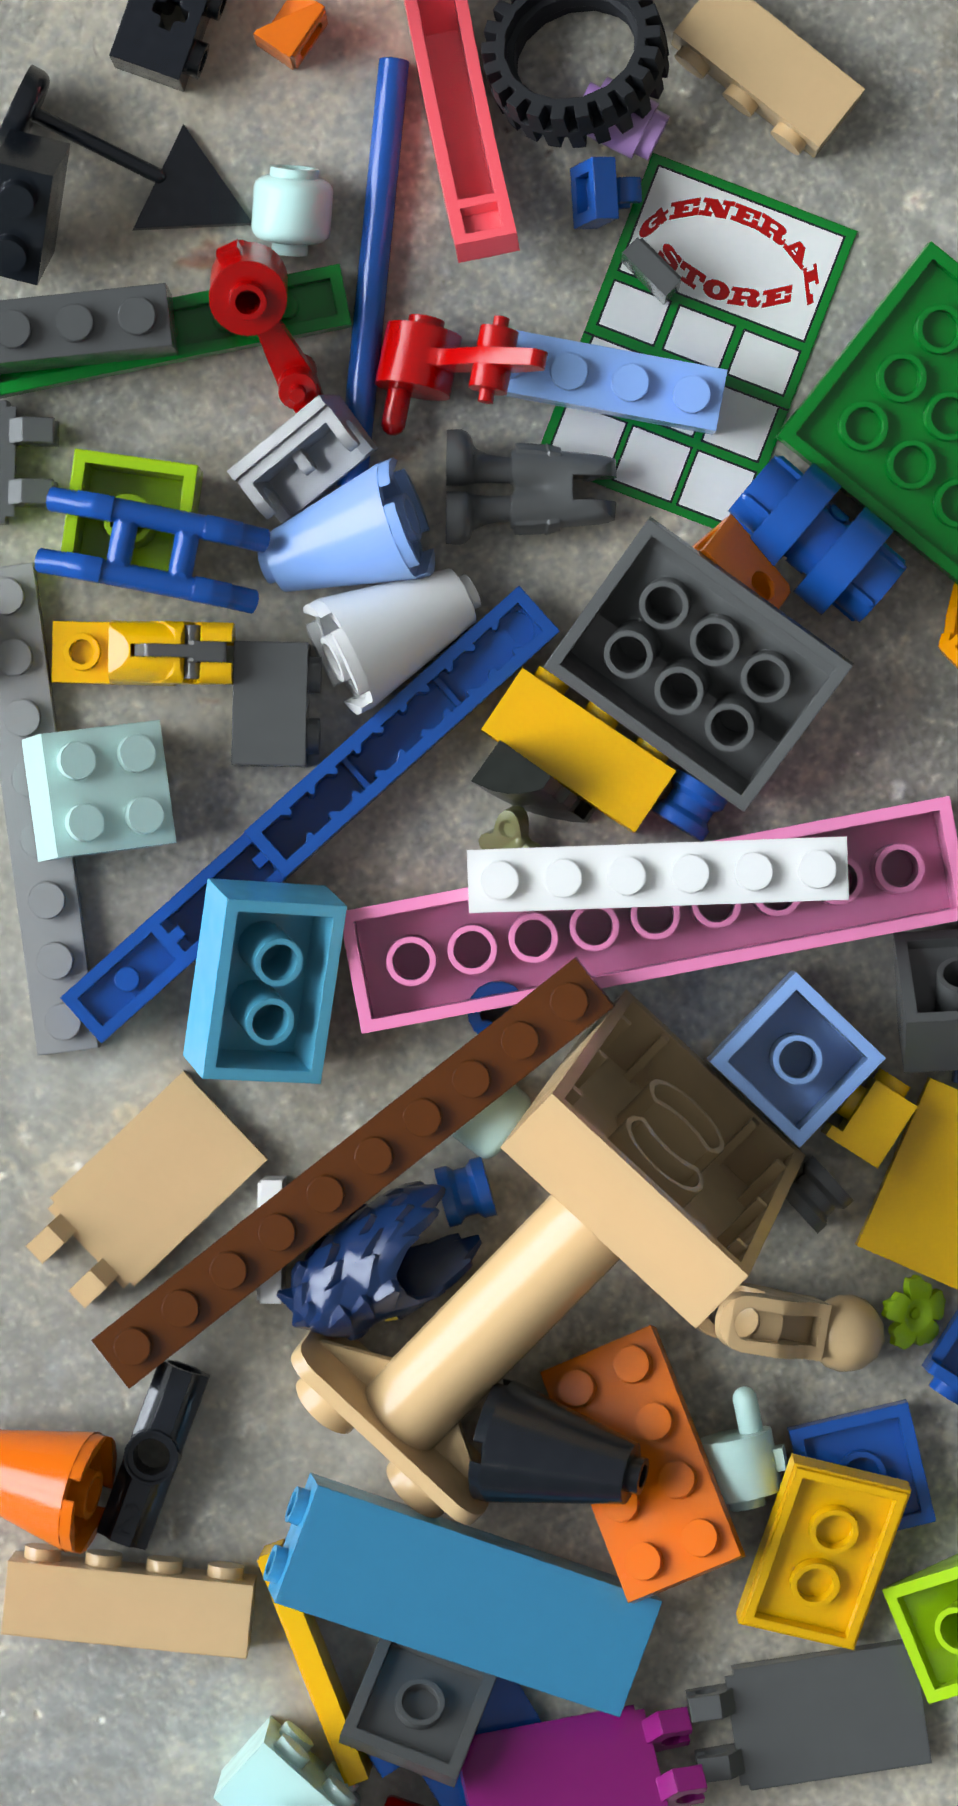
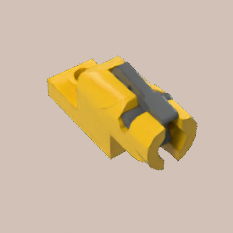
M53 621L51 682L59 684L176 686V684L233 685V664L227 663L226 657L227 646H234V641H236L235 624L184 621Z

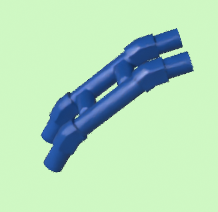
M51 487L46 498L48 511L113 522L106 559L40 548L35 557V570L38 573L106 584L250 614L256 610L259 601V593L256 589L193 576L199 539L263 553L269 546V529L223 517L193 513L95 492ZM138 527L175 534L168 571L131 564Z

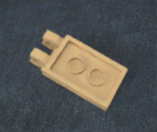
M183 1071L50 1197L54 1203L48 1210L56 1218L30 1241L26 1247L43 1264L72 1236L82 1244L98 1263L68 1291L86 1308L114 1280L123 1289L129 1283L135 1287L268 1160V1157L189 1074Z

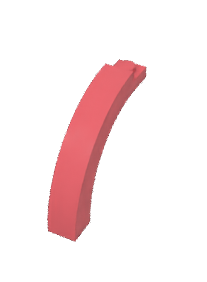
M403 0L437 170L458 263L520 251L490 116L468 0Z

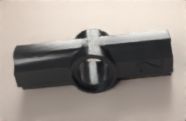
M167 1359L156 1368L131 1438L124 1449L123 1460L98 1525L97 1533L105 1536L110 1541L129 1548L133 1547L142 1550L148 1548L176 1468L182 1459L184 1446L210 1378L209 1374L194 1366ZM147 1439L161 1441L169 1451V1463L159 1468L148 1467L138 1456V1444Z

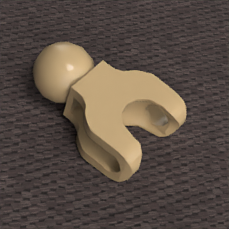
M742 1282L719 1305L715 1322H712L707 1317L696 1328L706 1335L718 1338L724 1345L742 1353L779 1359L820 1361L825 1367L838 1372L863 1369L878 1357L885 1342L884 1324L878 1311L866 1299L855 1295H838L822 1301L813 1296L786 1292Z

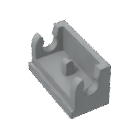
M318 395L227 470V472L234 481L238 482L256 509L266 519H270L275 515L282 524L318 499L378 450V447L340 395Z

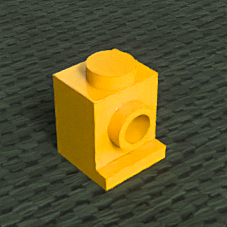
M879 1068L874 1078L870 1077L865 1086L860 1085L838 1107L836 1113L844 1117L839 1126L836 1127L827 1121L821 1132L878 1169L918 1107L905 1099L911 1087Z

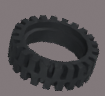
M499 0L493 9L496 21L487 20L484 29L486 42H482L481 55L490 90L508 122L517 131L522 127L526 137L536 142L543 135L548 146L561 148L564 138L568 137L573 148L586 147L587 135L594 133L598 144L610 141L609 127L616 125L622 134L633 128L631 114L635 113L643 119L652 110L649 97L659 100L664 90L662 78H668L669 49L665 29L653 0H511V4ZM598 11L619 17L629 25L634 36V52L626 68L607 86L582 97L554 99L533 93L522 84L518 75V58L526 42L546 23L569 13Z

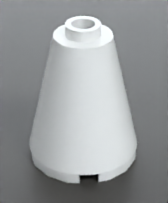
M447 568L434 571L432 575L421 579L387 582L318 598L305 605L303 613L315 616L316 620L306 624V628L317 657H322V667L333 687L345 682L353 696L343 702L353 713L359 715L373 709L476 623L475 609L481 607V600L473 582L466 574L458 577L452 569Z

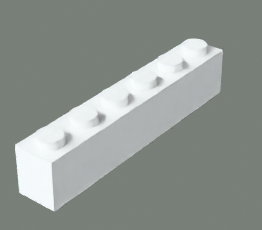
M847 836L467 850L469 913L849 900Z

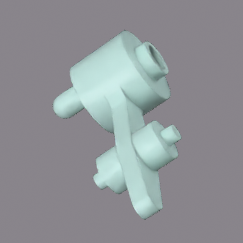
M747 1386L739 1387L733 1394V1405L738 1428L700 1438L725 1504H729L730 1511L732 1512L756 1509L766 1505L765 1497L778 1492L782 1482L780 1471H785L788 1464L784 1444H774L771 1427L763 1426L757 1395L752 1388Z

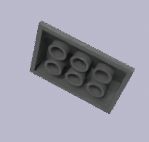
M650 516L543 668L745 812L851 670L854 663Z

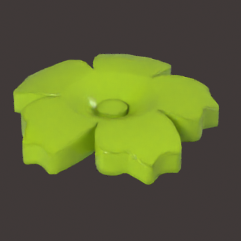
M913 1274L912 1277L904 1278V1293L895 1291L891 1298L882 1302L883 1310L881 1316L894 1321L888 1327V1333L890 1334L889 1343L903 1350L909 1348L912 1344L922 1346L933 1341L939 1333V1326L934 1320H941L943 1318L946 1303L942 1290L933 1289L932 1285L925 1282L921 1276Z

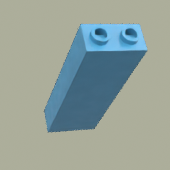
M311 1472L305 1488L297 1486L294 1489L285 1514V1522L291 1524L283 1547L274 1545L264 1570L263 1579L270 1582L268 1590L274 1603L617 1717L621 1716L663 1602L657 1595L634 1604L628 1603L618 1576L441 1516L438 1518L426 1517L408 1505Z

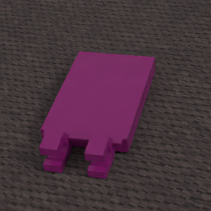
M633 1704L624 1706L620 1717L597 1711L478 1734L474 1736L460 1772L467 1806H692L704 1803L705 1797L703 1792H707L708 1787L702 1764L674 1768L662 1775L660 1773L656 1752L690 1744L689 1734H692L693 1729L687 1707L657 1711L646 1718L644 1708L635 1710Z

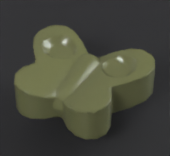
M512 806L501 812L494 828L482 834L478 840L479 846L482 849L543 847L530 839L529 817L525 809L520 806Z

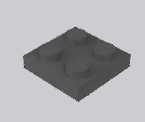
M380 1638L341 1731L339 1743L454 1788L496 1683L497 1676Z

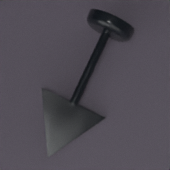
M34 65L29 67L0 127V146L10 129L29 133L33 123H36L154 182L155 184L132 231L251 225V220L184 124L161 169L40 109L50 86V78L44 70Z

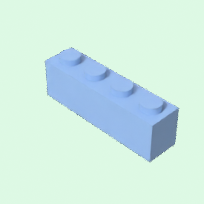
M516 330L519 332L516 347L544 350L548 352L544 371L511 373L507 395L504 396L713 435L716 432L727 369Z

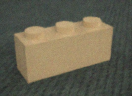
M698 0L673 32L671 45L678 50L674 55L675 59L694 76L703 79L708 74L724 86L726 90L722 93L723 97L742 114L751 117L754 112L758 113L774 126L770 132L774 139L795 155H800L804 150L815 158L858 104L865 91L864 87L754 0Z

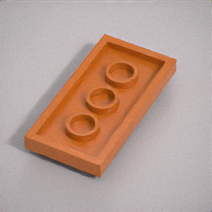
M649 1325L540 1372L551 1399L638 1442L641 1446V1457L649 1459L648 1475L640 1495L632 1493L626 1504H590L628 1603H637L746 1557L655 1326Z

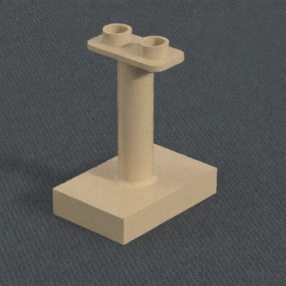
M627 989L613 1002L615 1006L595 1021L577 1040L500 1147L551 1195L393 1358L370 1352L359 1340L350 1341L347 1338L324 1336L310 1330L291 1355L292 1365L301 1377L296 1383V1391L306 1410L320 1424L333 1432L348 1434L355 1428L390 1461L386 1472L393 1489L399 1497L416 1512L426 1517L438 1518L446 1512L455 1521L464 1525H471L485 1512L490 1502L473 1499L469 1491L468 1480L469 1461L481 1463V1454L467 1442L461 1420L620 1259L696 1329L750 1275L806 1156Z

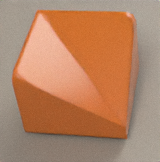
M287 0L272 23L257 29L253 33L256 45L290 69H298L328 25L325 6L314 0Z

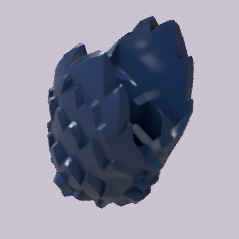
M422 1181L405 1183L380 1195L368 1205L363 1204L349 1215L332 1234H327L320 1238L308 1251L303 1260L296 1262L292 1267L291 1288L278 1290L276 1295L293 1312V1327L310 1330L324 1336L347 1338L350 1341H356L362 1338L373 1325L383 1320H402L424 1306L425 1303L440 1297L473 1266L472 1259L480 1248L482 1241L479 1235L461 1239L459 1233L444 1236L429 1244L423 1243L412 1246L420 1238L419 1235L438 1216L440 1210L435 1207L444 1197L446 1188L437 1184L426 1185Z

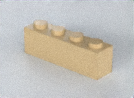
M47 1543L25 1544V1551L15 1550L8 1560L1 1635L239 1659L247 1658L251 1643L257 1575L244 1573V1565L212 1561L208 1562L207 1570L183 1567V1559L166 1555L147 1556L146 1563L122 1561L123 1554L121 1552L107 1549L86 1550V1557L61 1555L62 1551Z

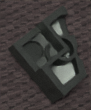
M501 740L471 780L472 783L491 795L513 806L523 807L528 812L548 818L587 823L595 812L594 808Z

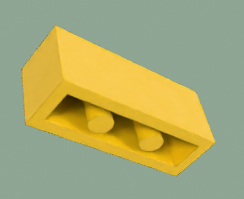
M539 666L534 674L522 668L482 727L481 732L496 742L501 740L552 776L575 795L630 832L635 833L676 772V770L666 764L669 758L639 737L634 743L616 731L615 728L619 722L589 701L583 709L565 697L564 694L570 686L543 667Z

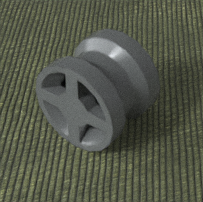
M814 1156L804 1163L803 1173L793 1181L785 1198L817 1234L827 1226V1217L835 1209H845L854 1201Z

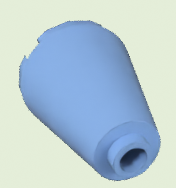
M394 457L380 461L271 530L267 550L263 553L257 552L259 565L266 581L269 584L277 583L284 592L415 580L432 575L435 571L434 548L422 551L420 541L422 533L430 529L419 496L405 469L394 472L397 463Z

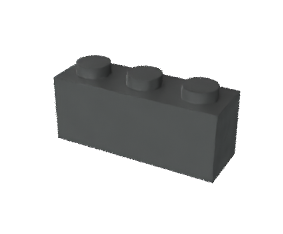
M166 283L0 300V374L178 356L172 294Z

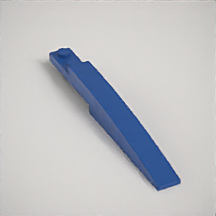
M520 586L515 588L250 825L226 850L60 997L62 1001L98 1041L103 1044L178 975L196 961L208 878L278 883L286 881L552 640L560 630Z

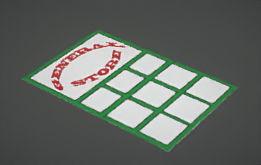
M652 153L641 182L642 202L633 203L580 342L727 369L716 432L713 435L555 405L541 444L546 445L547 443L561 447V451L597 454L616 459L617 478L590 482L713 529L730 515L728 510L769 463L777 442L775 436L782 429L858 231ZM637 237L639 239L643 238L681 276L679 291L664 305L621 262L622 252Z

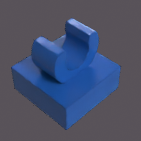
M591 157L570 168L574 229H598L619 219V209H629L630 203L642 202L641 177H617L615 157Z

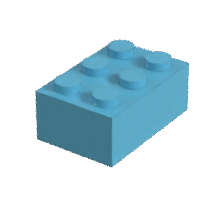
M207 879L183 1056L202 1079L321 1084L347 905L326 885Z

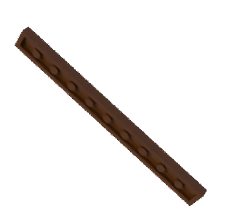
M575 957L91 1341L130 1389L615 1005L580 960Z

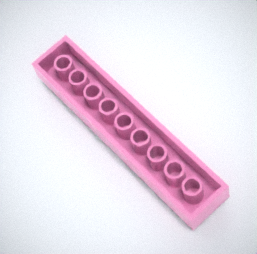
M950 796L713 840L732 841L847 836L849 900L469 913L468 887L347 910L343 938L361 1033L365 1034L516 1005L575 957L580 960L601 988H607L958 921V837ZM502 981L512 984L518 989L516 991L470 999L479 987L488 982Z

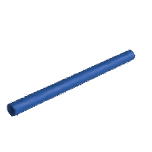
M394 57L379 58L345 396L346 405L371 439L377 393L375 380L382 343L409 71L408 60ZM370 456L338 481L337 486L341 487L368 470Z

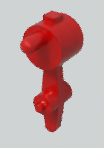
M236 239L216 250L217 258L211 269L209 304L212 314L222 327L232 333L243 336L257 335L277 382L281 402L298 413L318 395L324 394L317 377V367L314 360L303 353L281 321L287 306L288 276L286 267L280 256L270 247L257 242Z
M410 314L408 320L388 321L375 380L376 386L387 391L381 421L382 429L391 436H396L403 432L406 426L411 398L430 401L449 400L455 372L471 373L468 387L479 392L478 402L493 404L495 395H507L511 373L544 371L548 352L536 348L516 347L519 332L508 328L510 319L504 316L496 315L494 316L493 324H482L480 326L477 346L461 347L462 337L456 332L444 328L445 322L433 316Z

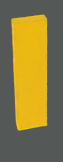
M284 1539L264 1546L257 1560L263 1576L274 1545L283 1547ZM265 1581L268 1588L270 1582ZM274 1603L344 1783L348 1784L349 1787L368 1780L373 1764L367 1754L339 1743L340 1734L351 1707L315 1616Z

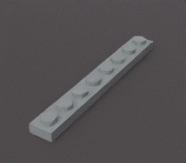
M32 562L0 567V782L37 1056L93 1049L101 1046L98 1039L60 998L90 971L75 857L38 862L22 740L38 734L58 732L37 571L35 570V564Z

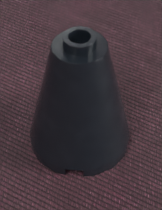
M503 1379V1384L496 1383L491 1388L475 1429L473 1441L482 1443L481 1463L469 1461L468 1470L469 1491L473 1499L484 1502L626 1504L632 1493L640 1495L643 1491L648 1475L649 1459L641 1457V1446L638 1442L518 1381Z

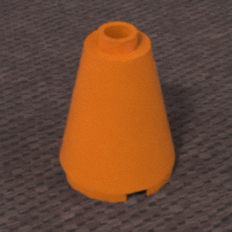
M0 1429V1517L63 1552L84 1553L97 1534L96 1531L105 1509L104 1507L97 1506L102 1486L113 1487L117 1460L115 1440L112 1437L102 1435L100 1432Z

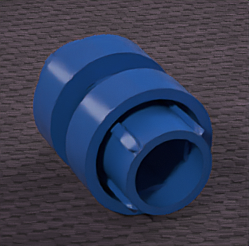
M775 455L735 501L728 512L751 535L752 541L773 566L784 555L787 558L785 561L802 574L804 572L806 574L793 592L815 611L822 615L833 605L851 621H858L860 623L907 568L905 559L885 543L894 530L866 506L850 522L848 520L850 517L835 504L831 506L828 503L842 487L837 481L815 463L805 473H802L784 456Z

